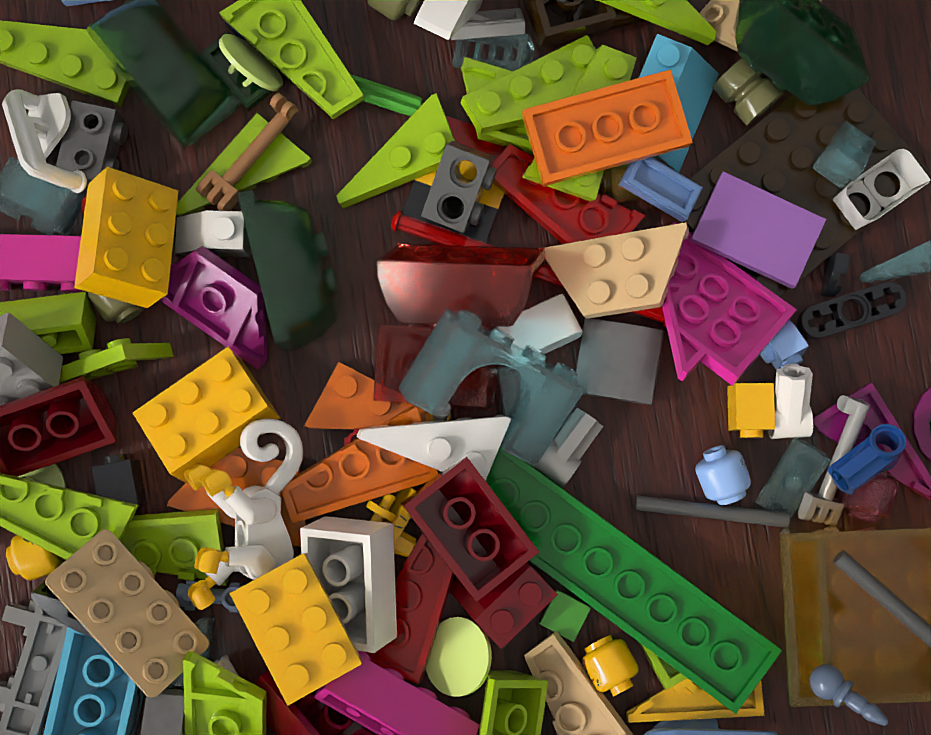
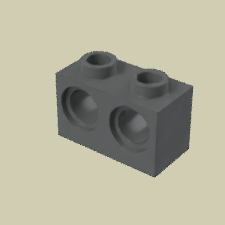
M456 141L447 143L421 216L462 233L471 224L476 226L484 209V204L479 203L484 189H491L497 174V169L492 167L495 157ZM463 160H469L475 164L477 176L474 180H468L461 175L460 164ZM450 196L458 197L463 202V214L455 215L449 211L447 200Z

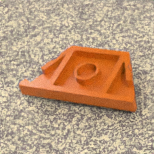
M238 447L209 468L226 472L232 481V486H239L244 490L253 485L264 487L282 465L283 461L278 459L265 462L252 460ZM185 483L168 501L167 506L183 511L219 509L220 522L235 527V518L228 516L206 494L204 486L195 491L189 483ZM280 492V513L289 533L291 543L294 546L301 547L300 528L306 526V520L292 524L282 493Z

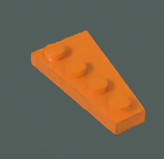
M416 403L381 425H408L413 422L423 421ZM358 438L294 476L281 493L293 524L427 483L439 475L437 469Z

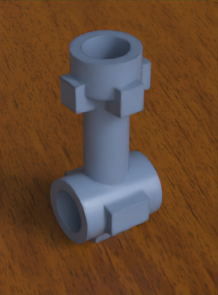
M188 580L186 584H178L176 599L179 601L180 607H185V610L194 611L197 608L188 597V588L197 581ZM232 582L227 589L210 588L216 598L212 604H223L229 612L238 613L239 611L229 593L244 586L243 582Z

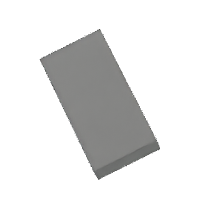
M514 8L477 11L451 37V40L525 34V20L522 10Z

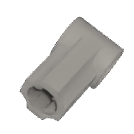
M576 408L562 425L555 438L547 442L531 465L563 488L582 462L580 458L603 426L592 416Z

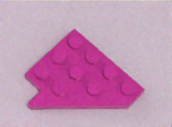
M689 232L687 239L683 241L677 258L679 262L674 275L669 280L668 292L662 306L677 377L683 382L701 362L733 386L792 318L797 309L725 257L691 242L692 234Z

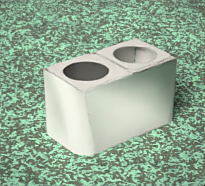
M898 149L850 182L833 198V201L849 223L857 230L883 216L927 185L931 179L908 150ZM888 171L894 173L899 178L900 189L896 195L884 197L876 191L874 181L878 174ZM859 192L868 197L870 211L866 216L862 217L848 198V195L851 193Z
M559 294L530 309L497 322V332L511 367L519 366L581 337L583 333L563 294Z

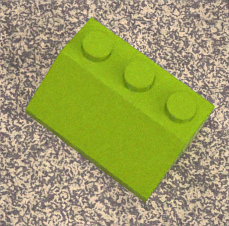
M490 670L485 687L479 735H541L548 680L518 671Z

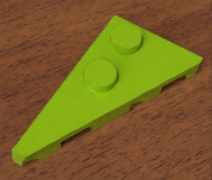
M597 0L706 45L712 43L716 37L717 31L687 0Z
M256 113L179 200L176 215L181 217L185 214L197 213L204 210V206L211 204L207 200V196L203 197L196 191L198 184L211 169L222 177L269 122ZM280 133L237 182L234 188L241 194L254 189L260 183H269L278 179L279 175L300 166L305 168L312 163V160Z

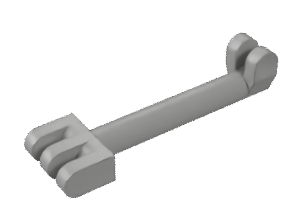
M841 395L838 398L837 408L849 414L830 465L854 448L870 404L866 401L846 395ZM828 470L818 494L805 491L798 510L800 519L812 520L817 523L824 522V524L830 526L837 524L845 504L834 498L838 487L833 483Z

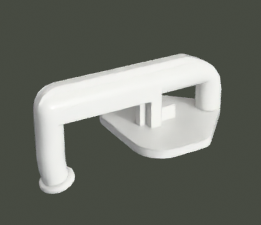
M20 89L11 90L5 96L2 106L21 166L33 177L71 189L75 193L84 191L87 185V178L82 171L70 172L48 164L45 160L69 127L71 111L66 97L60 93L37 96Z

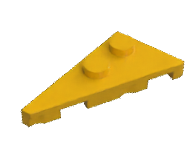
M688 678L668 690L663 689L626 711L628 723L765 716L761 681L735 714Z

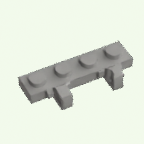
M30 600L29 606L16 603L6 605L2 621L24 626L23 635L27 636L15 675L10 676L9 681L0 680V711L3 712L0 721V735H41L51 703L68 627L51 617L33 600Z

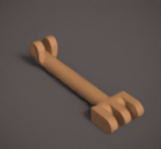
M280 93L275 94L270 101V105L277 114L226 173L220 177L211 169L198 184L196 191L203 197L207 196V200L212 205H217L220 211H230L243 195L234 186L299 112L298 107Z

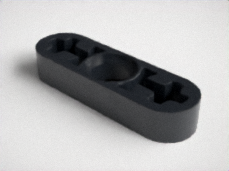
M883 282L804 309L798 316L797 326L804 337L811 340L821 339L899 313L905 307L906 293L895 282ZM884 293L886 295H893L894 301L889 306L882 304L871 308L870 301L882 297ZM846 301H854L859 305L861 315L857 321H850L844 317L842 306ZM813 312L817 318L832 313L834 320L822 324L820 332L817 327L810 328L808 325V321L813 318Z

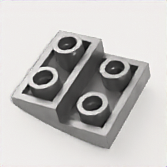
M585 318L573 392L582 395L612 398L617 401L653 405L665 331L626 323Z

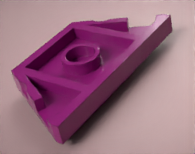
M201 246L170 267L168 294L161 298L160 301L225 347L229 346L239 357L259 370L266 364L268 358L264 288L204 246Z

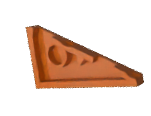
M338 362L304 426L310 429L354 430V428H370L383 424L413 406L416 402ZM417 403L422 421L425 422V415L429 409Z

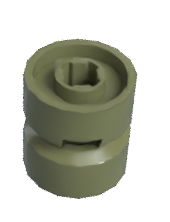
M749 54L735 63L712 87L725 103L734 102L736 104L734 112L746 126L760 117L784 94L770 77L761 78L763 69Z

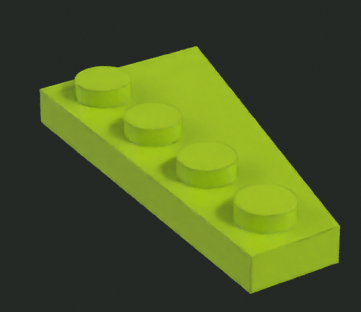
M238 0L219 12L221 17L332 119L337 118L365 100L363 93L301 0Z
M588 35L464 95L460 103L479 134L523 125V109L571 97L576 84L597 49Z
M601 45L593 55L571 96L630 81L637 57ZM534 158L522 178L542 184ZM604 170L548 185L547 187L591 202L596 200Z
M0 473V526L66 560L102 530H110L121 542L139 506L133 503Z

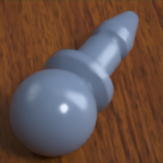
M825 664L816 667L812 671L809 683L816 696L825 700L833 699L834 706L837 708L842 702H845L847 707L857 714H862V717L867 721L883 726L888 724L887 717L877 705L869 703L868 699L858 692L851 690L854 682L852 680L845 681L842 672L838 668Z

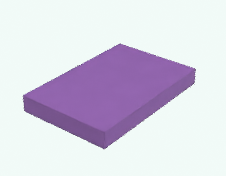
M723 171L718 178L690 241L793 289L799 281L826 219Z

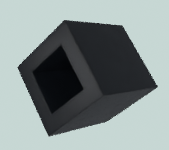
M118 454L104 457V465L92 467L96 495L139 506L147 505L140 460H127V454Z

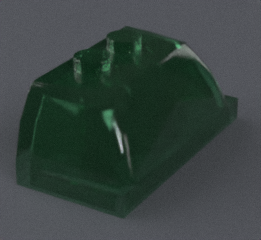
M128 0L120 7L108 12L87 26V32L92 40L183 150L242 107L238 97L158 0Z
M739 0L734 22L738 53L747 61L752 70L756 73L763 72L780 90L784 91L787 89L807 105L814 106L836 100L858 89L871 79L854 28L819 0Z
M253 190L237 193L274 342L285 352L299 349L323 336L338 320L332 291L338 290L333 268L326 269L323 255L329 254L324 233L317 234L313 217L305 208L285 201L259 200Z

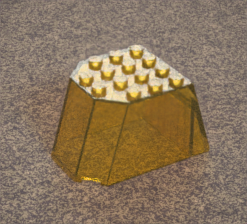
M888 523L784 527L779 533L790 706L834 705L833 699L825 700L816 696L809 683L812 671L816 667L825 664L838 668L842 672L845 681L852 680L854 685L851 690L858 692L868 699L869 703L931 702V648L833 563L836 555L845 550L931 625V524Z

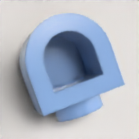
M789 320L761 352L760 356L766 363L769 364L771 362L777 370L782 368L784 364H801L803 362L802 356L809 345L796 326Z

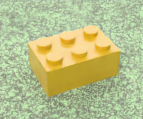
M108 166L88 184L74 288L144 308H149L166 296L169 287L178 190Z
M229 346L133 412V415L168 472L184 483H188L184 472L196 464L211 467L240 446L242 431L248 424L259 419H280V416L243 360Z
M306 553L295 557L229 593L287 706L362 664L361 656Z

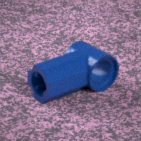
M881 424L875 427L867 439L829 466L828 472L833 479V483L842 492L853 495L883 471L894 468L905 448V435L901 429L891 424ZM876 444L887 445L892 452L882 451Z

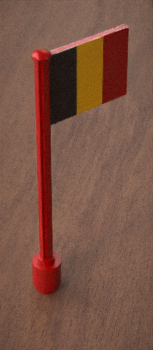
M446 116L456 142L494 156L495 160L507 148L478 139L474 125ZM463 160L460 164V173L464 178L474 180L477 176V168L473 162ZM437 170L414 180L403 211H398L392 218L391 226L394 232L400 230L564 288L549 265L486 244L505 194L494 184H492L490 190L484 189L479 203L484 204V209L476 226L471 224L464 233L421 216ZM450 196L447 200L449 211L455 215L463 214V202L458 197ZM662 307L632 311L662 322L663 326L666 327Z

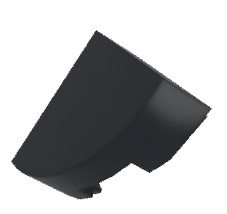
M835 253L826 259L821 296L835 297L840 292L841 273L846 274L848 272L850 255Z

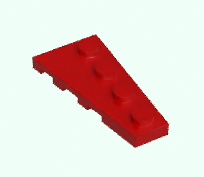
M423 533L395 580L397 637L375 653L365 652L370 656L371 662L383 669L390 668L396 670L404 679L416 683L422 682L455 575Z

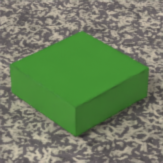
M556 589L555 592L558 595L548 604L539 624L553 632L558 631L561 636L574 642L591 607Z

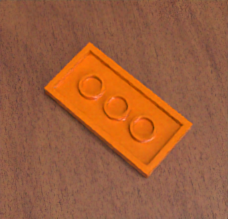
M671 69L522 110L523 121L543 187L686 148L693 143Z

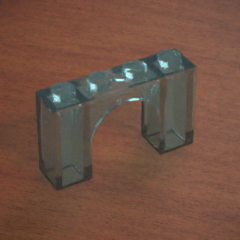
M447 307L399 385L405 401L439 417L459 384L475 369L492 364L505 365L515 369L520 376L521 388L519 397L507 416L511 418V421L501 442V447L505 452L536 467L585 391L575 379L578 374L563 363L558 362L556 366L549 364L545 361L547 357L530 345H526L524 349L513 344L515 339L511 335L497 327H494L491 332L480 326L482 320L469 311L462 309L458 314Z

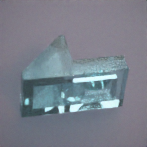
M845 121L816 160L813 168L832 183L842 188L850 179L855 181L864 171L876 142Z

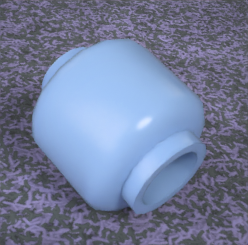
M724 445L715 446L704 451V458L698 462L695 471L706 498L717 501L719 505L730 504L744 498L747 495L746 490L751 485L752 480L742 454L737 450H726Z

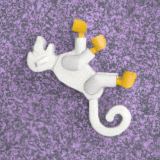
M277 419L253 421L245 427L240 437L242 452L248 458L260 462L270 461L279 454V447L275 444L270 443L264 447H259L258 437L260 435L275 433L284 440L286 446L285 459L264 487L253 485L244 490L239 486L233 487L232 481L226 472L217 469L211 470L209 467L201 464H196L184 472L186 480L195 491L204 486L206 494L228 516L235 518L234 547H226L225 551L203 547L197 553L194 568L201 572H206L207 577L205 580L193 583L188 588V597L199 610L207 608L215 601L216 598L210 588L215 584L220 586L232 572H241L243 575L255 580L293 559L292 543L280 513L281 497L279 494L299 470L303 460V445L297 431L283 421Z

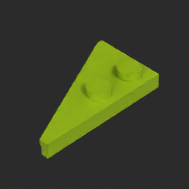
M437 93L431 95L336 195L343 209L438 169L446 144L455 141Z
M130 338L111 341L107 343L108 349L104 351L102 349H94L79 354L80 360L62 366L59 385L83 376L91 380L115 372L138 367L137 360H166L174 356L171 344H131Z

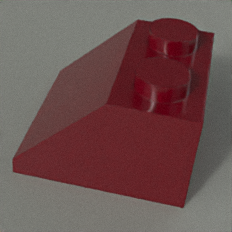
M528 562L477 602L458 579L452 583L450 588L451 594L500 649H503L558 595Z

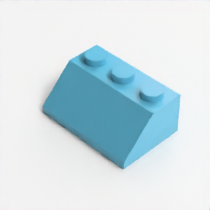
M657 34L639 78L671 69L693 140L719 73L692 47ZM689 147L653 156V158L679 173Z

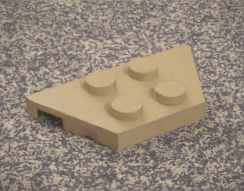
M686 222L545 247L541 248V253L586 319L663 306L668 292V283L675 273L679 262L677 258L684 239L688 237L689 228Z

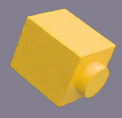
M735 383L733 386H727L728 431H740V438H763V431L775 429L774 383Z

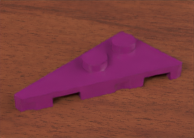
M868 383L848 395L870 404L854 448L867 439L871 431L881 424H891L901 429L873 383ZM836 402L813 416V428L838 443L849 414L839 410ZM905 436L906 445L898 463L894 468L883 472L931 502V476ZM876 444L882 451L892 452L887 445Z

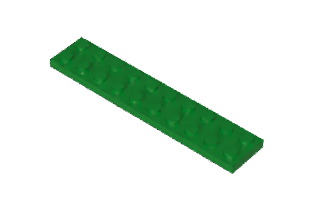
M501 443L486 482L538 549L539 553L529 561L736 714L783 650Z

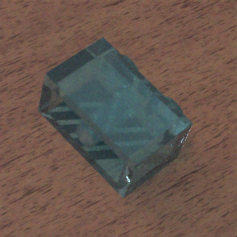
M10 156L0 173V211L16 220H19L21 215L33 220L30 227L45 235H52L54 231L62 236L68 235L82 210L81 202L84 196L81 193L73 192L71 189L29 175L21 166L19 160Z

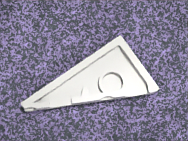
M495 415V417L475 419L470 417L458 418L453 421L413 422L412 424L397 426L380 425L359 429L357 437L442 472L463 458L468 457L486 481L511 418L504 415Z

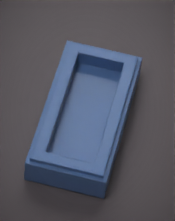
M653 157L629 163L619 183L621 187L681 222L688 219L703 188Z

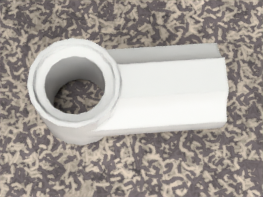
M784 364L782 368L776 370L774 391L775 429L768 430L771 439L811 437L813 432V415L809 403L813 374L810 368L798 364Z

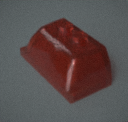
M398 244L377 261L378 279L385 302L400 322L428 323L433 329H447L452 327V325H467V329L473 331L487 330L490 326L509 327L514 325L529 301L533 280L545 263V248Z

